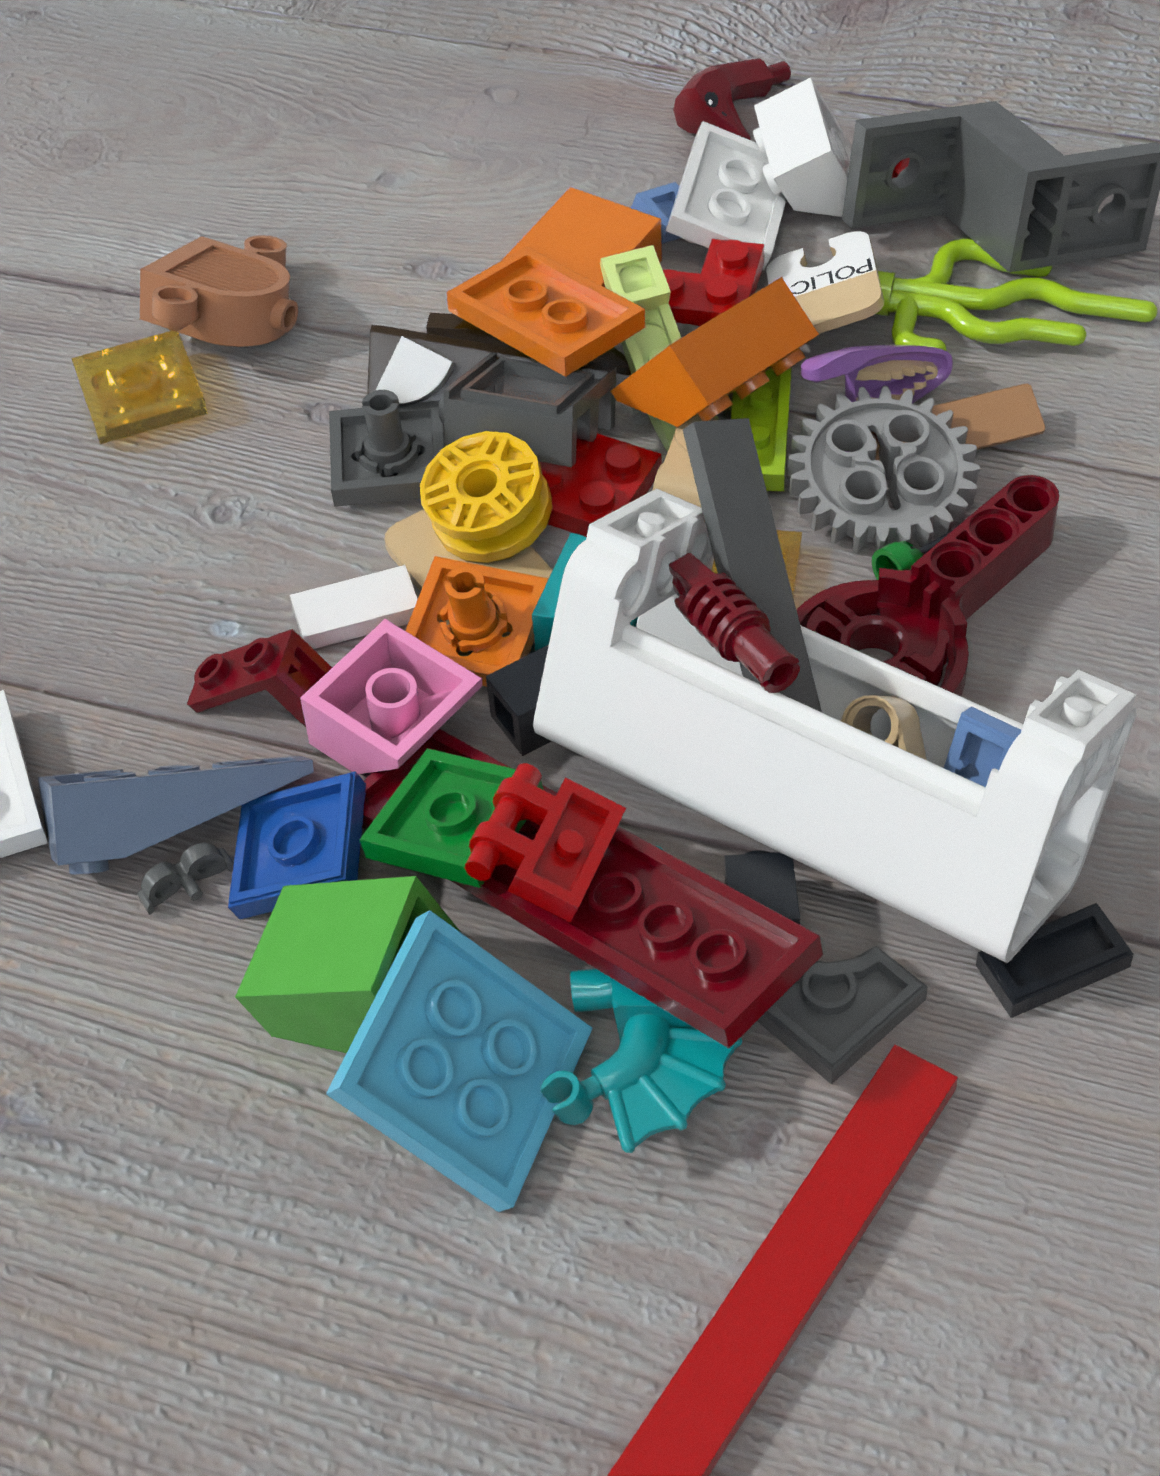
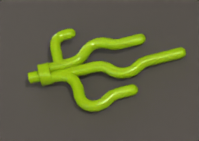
M958 239L941 246L934 256L931 271L924 277L915 279L895 278V273L878 271L884 297V306L876 315L889 316L890 312L896 313L891 330L892 341L895 345L936 347L947 351L946 345L942 340L922 337L914 333L917 316L941 319L970 340L987 344H1005L1021 340H1033L1079 346L1085 341L1087 337L1086 330L1079 324L1036 318H1016L991 322L979 319L966 310H995L1025 299L1045 301L1061 310L1077 314L1138 322H1151L1158 313L1154 302L1148 300L1079 292L1055 281L1042 278H1020L989 289L947 284L952 276L954 263L961 260L979 261L996 270L1008 272L972 239ZM1052 266L1010 273L1045 277L1051 272Z

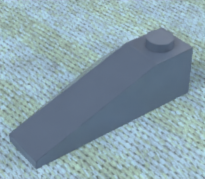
M303 756L223 761L213 763L212 769L200 770L198 765H169L148 770V775L136 776V772H123V769L38 777L39 793L51 859L58 866L68 865L69 874H91L109 870L108 860L131 856L313 773V759Z

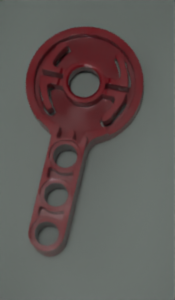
M1024 475L1013 479L911 566V570L879 568V580L843 583L832 586L810 597L796 609L800 625L857 651L867 648L885 650L891 653L893 657L882 662L938 686L941 680L943 667L947 662L945 677L940 688L961 696L965 687L969 657L966 620L1050 547L1053 541L1060 496L1058 488L1050 480L1037 475Z

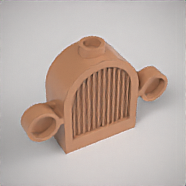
M258 235L247 238L244 241V249H240L204 236L191 241L140 269V319L171 331L223 346H257L279 339L285 332H289L293 328L298 317V304L296 301L289 299L290 274L285 268L286 242L277 237Z

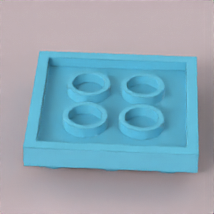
M429 910L415 918L326 1095L497 1212H501L514 1207L555 1115L552 1109L558 1103H550L541 1093V1085L554 1072L564 1070L574 1072L593 1028Z

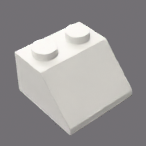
M809 78L754 105L760 127L753 130V134L760 152L765 159L768 158L769 163L764 165L762 169L774 195L783 193L794 211L842 217L852 148L813 80Z

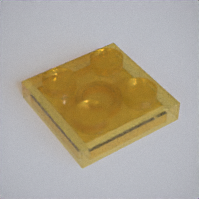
M176 331L164 332L71 358L100 444L128 438L135 434L174 423H181L185 420L208 414L204 396L180 335Z

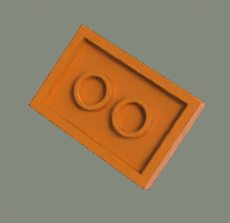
M527 246L447 292L449 312L565 377L645 328V309Z

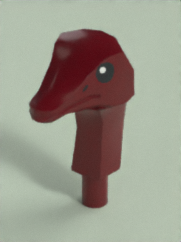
M757 58L714 65L703 69L685 84L676 97L673 110L677 126L688 133L697 134L701 122L704 121L751 140L733 102L738 99L765 97L773 85L790 79L791 70L789 65L782 61L767 66L764 60Z

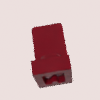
M290 629L268 638H258L248 645L222 654H213L206 658L195 672V683L187 705L198 713L266 690L306 727L300 697L331 670L332 667L297 632Z

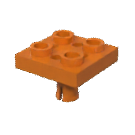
M435 556L405 631L482 678V686L487 687V675L530 654L534 643L532 613L549 578ZM506 632H510V633H511V634H509V635L506 636V637H502L503 633H506ZM459 651H462V652L473 651V652H472L470 655H468V656H460V655L458 654Z

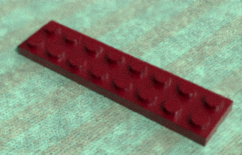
M438 729L400 768L373 772L363 780L366 783L362 828L367 830L427 748L500 766H509ZM543 785L544 791L556 796L557 792ZM527 819L518 833L533 840L540 825ZM619 826L571 923L507 891L518 870L506 864L496 865L491 877L480 888L451 881L727 1048H730L823 956L820 936Z

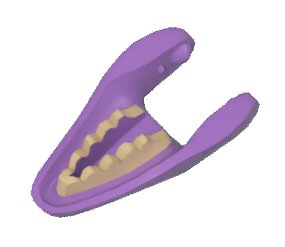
M915 345L855 346L806 359L801 365V376L804 379L818 383L845 375V396L851 402L857 401L860 387H864L872 399L879 398L883 386H888L892 399L900 400L903 393L909 389L913 393V404L948 378L952 371L953 359L950 353L936 347Z

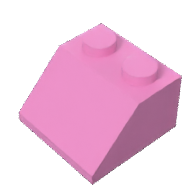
M384 619L300 697L309 744L351 772L356 771L357 774L398 769L482 687V678Z

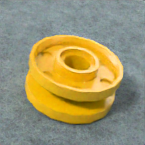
M484 431L459 438L441 449L427 465L420 483L421 505L432 522L436 536L448 552L465 561L489 563L510 558L529 547L546 528L553 508L550 488L547 480L542 475L541 465L537 456L525 441L509 433Z

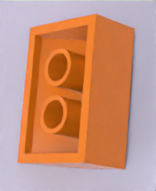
M781 277L669 345L610 392L616 401L676 427L681 426L696 415H699L702 421H709L733 405L728 397L732 392L736 391L742 400L770 381L765 373L768 369L772 368L775 374L779 376L806 358L800 348L818 336L819 333Z

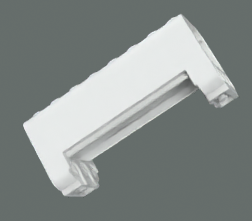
M655 489L589 524L586 540L572 553L563 574L534 715L533 728L535 733L1008 963L1066 899L1079 877L1135 721L1137 709L1133 706L1137 694L1077 670L1069 678L1061 676L1056 681L1053 693L1043 702L1034 700L1030 704L1025 722L1022 724L801 626L822 710L820 712L783 694L769 693L759 683L743 677L740 663L722 658L715 648L706 641L705 637L701 636L695 627L676 608L674 599L679 596L673 588V576L669 571V563L687 553H692L712 571L714 557L701 507ZM638 617L636 627L630 625V622ZM868 695L895 696L908 701L915 708L920 719V729L927 760L885 742L891 731V720L883 708L879 709L872 717V735L842 722L841 719L845 709L853 700ZM971 706L1022 730L1009 748L1000 769L994 768L991 770L986 787L944 769L960 715Z

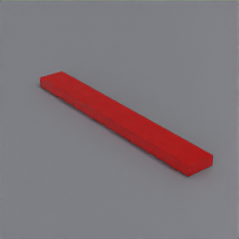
M896 1044L893 1046L607 1476L710 1475L954 1094L957 1087V1076Z

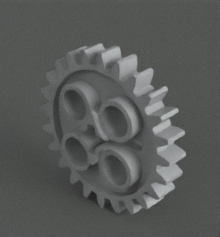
M883 386L879 398L873 399L864 387H860L858 399L855 402H851L845 395L839 393L836 395L835 411L820 403L817 405L816 420L804 418L802 420L801 435L793 436L791 455H789L787 475L791 476L789 493L793 496H799L798 513L808 514L813 512L811 528L814 531L830 525L832 527L830 540L832 544L838 543L846 535L852 537V548L855 553H858L866 542L874 543L875 551L893 542L906 541L910 543V540L913 539L921 546L932 542L933 532L940 536L950 532L953 521L962 523L965 520L968 505H973L980 465L974 463L977 446L965 444L968 433L966 426L951 428L954 414L951 410L936 416L932 413L935 399L930 397L919 406L912 404L913 393L909 389L903 393L900 400L892 399L888 386ZM871 431L876 433L880 444L879 460H875L877 443ZM886 480H891L889 497L890 501L893 502V506L896 510H893L889 507L888 500L886 497Z

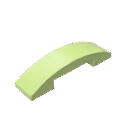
M653 245L607 256L600 260L605 288L645 309V328L621 342L631 374L681 338L669 306L671 291ZM648 415L659 439L668 452L677 427Z

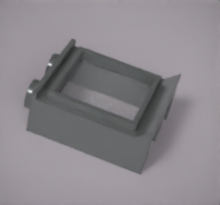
M491 352L444 389L439 402V418L441 422H444V444L449 445L463 436L484 431L509 433L525 441L540 462L572 467L576 464L577 439L593 442L596 439L598 428L612 430L615 427L616 399L610 391L616 387V367L601 379L595 378V373L576 370L565 377L543 364L503 357L497 360V353Z

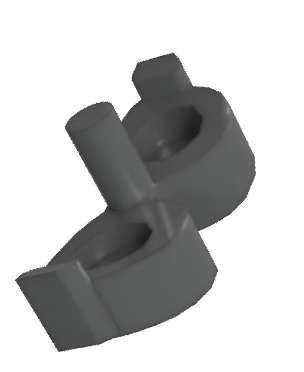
M211 843L195 844L183 852L178 863L171 864L165 861L153 866L143 877L141 889L138 892L139 900L149 915L154 912V907L166 901L181 886H183L191 900L196 901L202 897L203 892L195 880L219 874L226 870V868L231 872L233 871L234 862L224 848H217Z

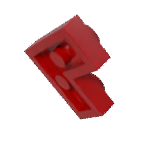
M711 239L701 274L672 269L663 270L671 291L669 306L675 322L702 326L756 292L765 261L764 244L742 242L739 240Z

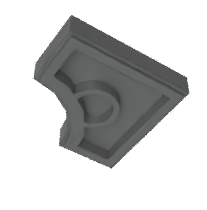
M875 946L855 958L833 962L817 961L757 1022L832 1084L926 1000L928 987L879 947Z

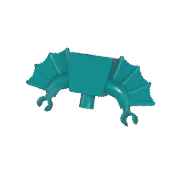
M596 968L570 971L571 994L575 1013L613 1008L620 1045L618 1050L609 1059L591 1070V1077L581 1082L572 1072L566 1070L554 1072L543 1081L541 1093L550 1103H558L552 1109L554 1114L563 1123L569 1125L581 1124L589 1118L593 1110V1099L602 1096L605 1100L609 1101L620 1145L625 1153H632L638 1145L651 1135L667 1130L686 1129L688 1126L687 1120L692 1110L702 1100L726 1088L724 1069L733 1052L742 1045V1037L730 1048H727Z

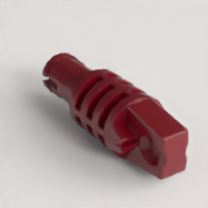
M687 553L669 563V571L673 576V588L679 596L674 599L676 608L695 627L696 631L705 637L706 641L715 648L722 658L728 661L741 662L760 682L761 687L769 693L783 691L795 681L800 672V666L797 664L799 662L798 658L788 652L770 633L771 626L767 615L762 609L757 607L751 598L747 597L740 587L736 586L729 576L724 572L721 574L714 573L692 553Z

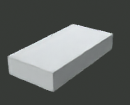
M405 565L290 595L301 636L313 649L366 636L384 619L398 627L407 625L418 600Z

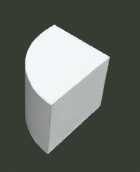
M401 336L376 390L394 392L398 396L399 404L421 402L433 396L445 385L456 363Z

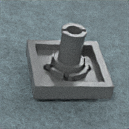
M376 390L363 398L362 408L329 411L331 493L334 507L421 499L420 483L425 469L440 450L445 447L444 422H441L439 418L440 400L399 404L398 396L394 392Z

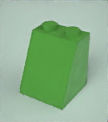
M416 876L283 886L235 998L272 1037L347 1053L415 918L430 910L459 932L461 931Z

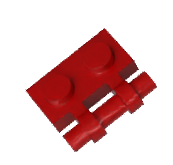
M522 763L517 766L512 777L506 778L500 783L493 796L495 809L489 821L480 823L470 839L469 848L471 854L465 864V870L472 878L486 881L491 877L496 865L506 864L518 870L507 891L571 923L626 808L566 777L556 796L538 787L542 778L538 768L528 763ZM528 819L540 825L533 840L515 832L519 821Z

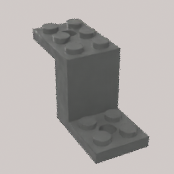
M997 101L859 119L855 122L842 220L853 229L945 215L1009 273L1144 251L1147 247L1160 191V144L1152 142L1063 155ZM910 158L908 167L903 169L898 177L892 178L895 166L901 160ZM1114 194L1113 200L1107 203L1098 213L1102 201L1109 195Z

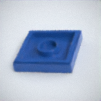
M356 771L266 794L241 805L228 908L239 919L272 912L283 886L354 881L358 879L361 846L359 839L362 835L366 783Z

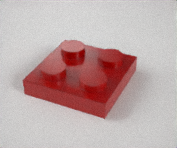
M597 433L596 439L593 442L577 439L576 464L572 467L539 461L542 475L547 480L550 488L553 507L547 524L587 537L589 524L648 492L662 464V454Z

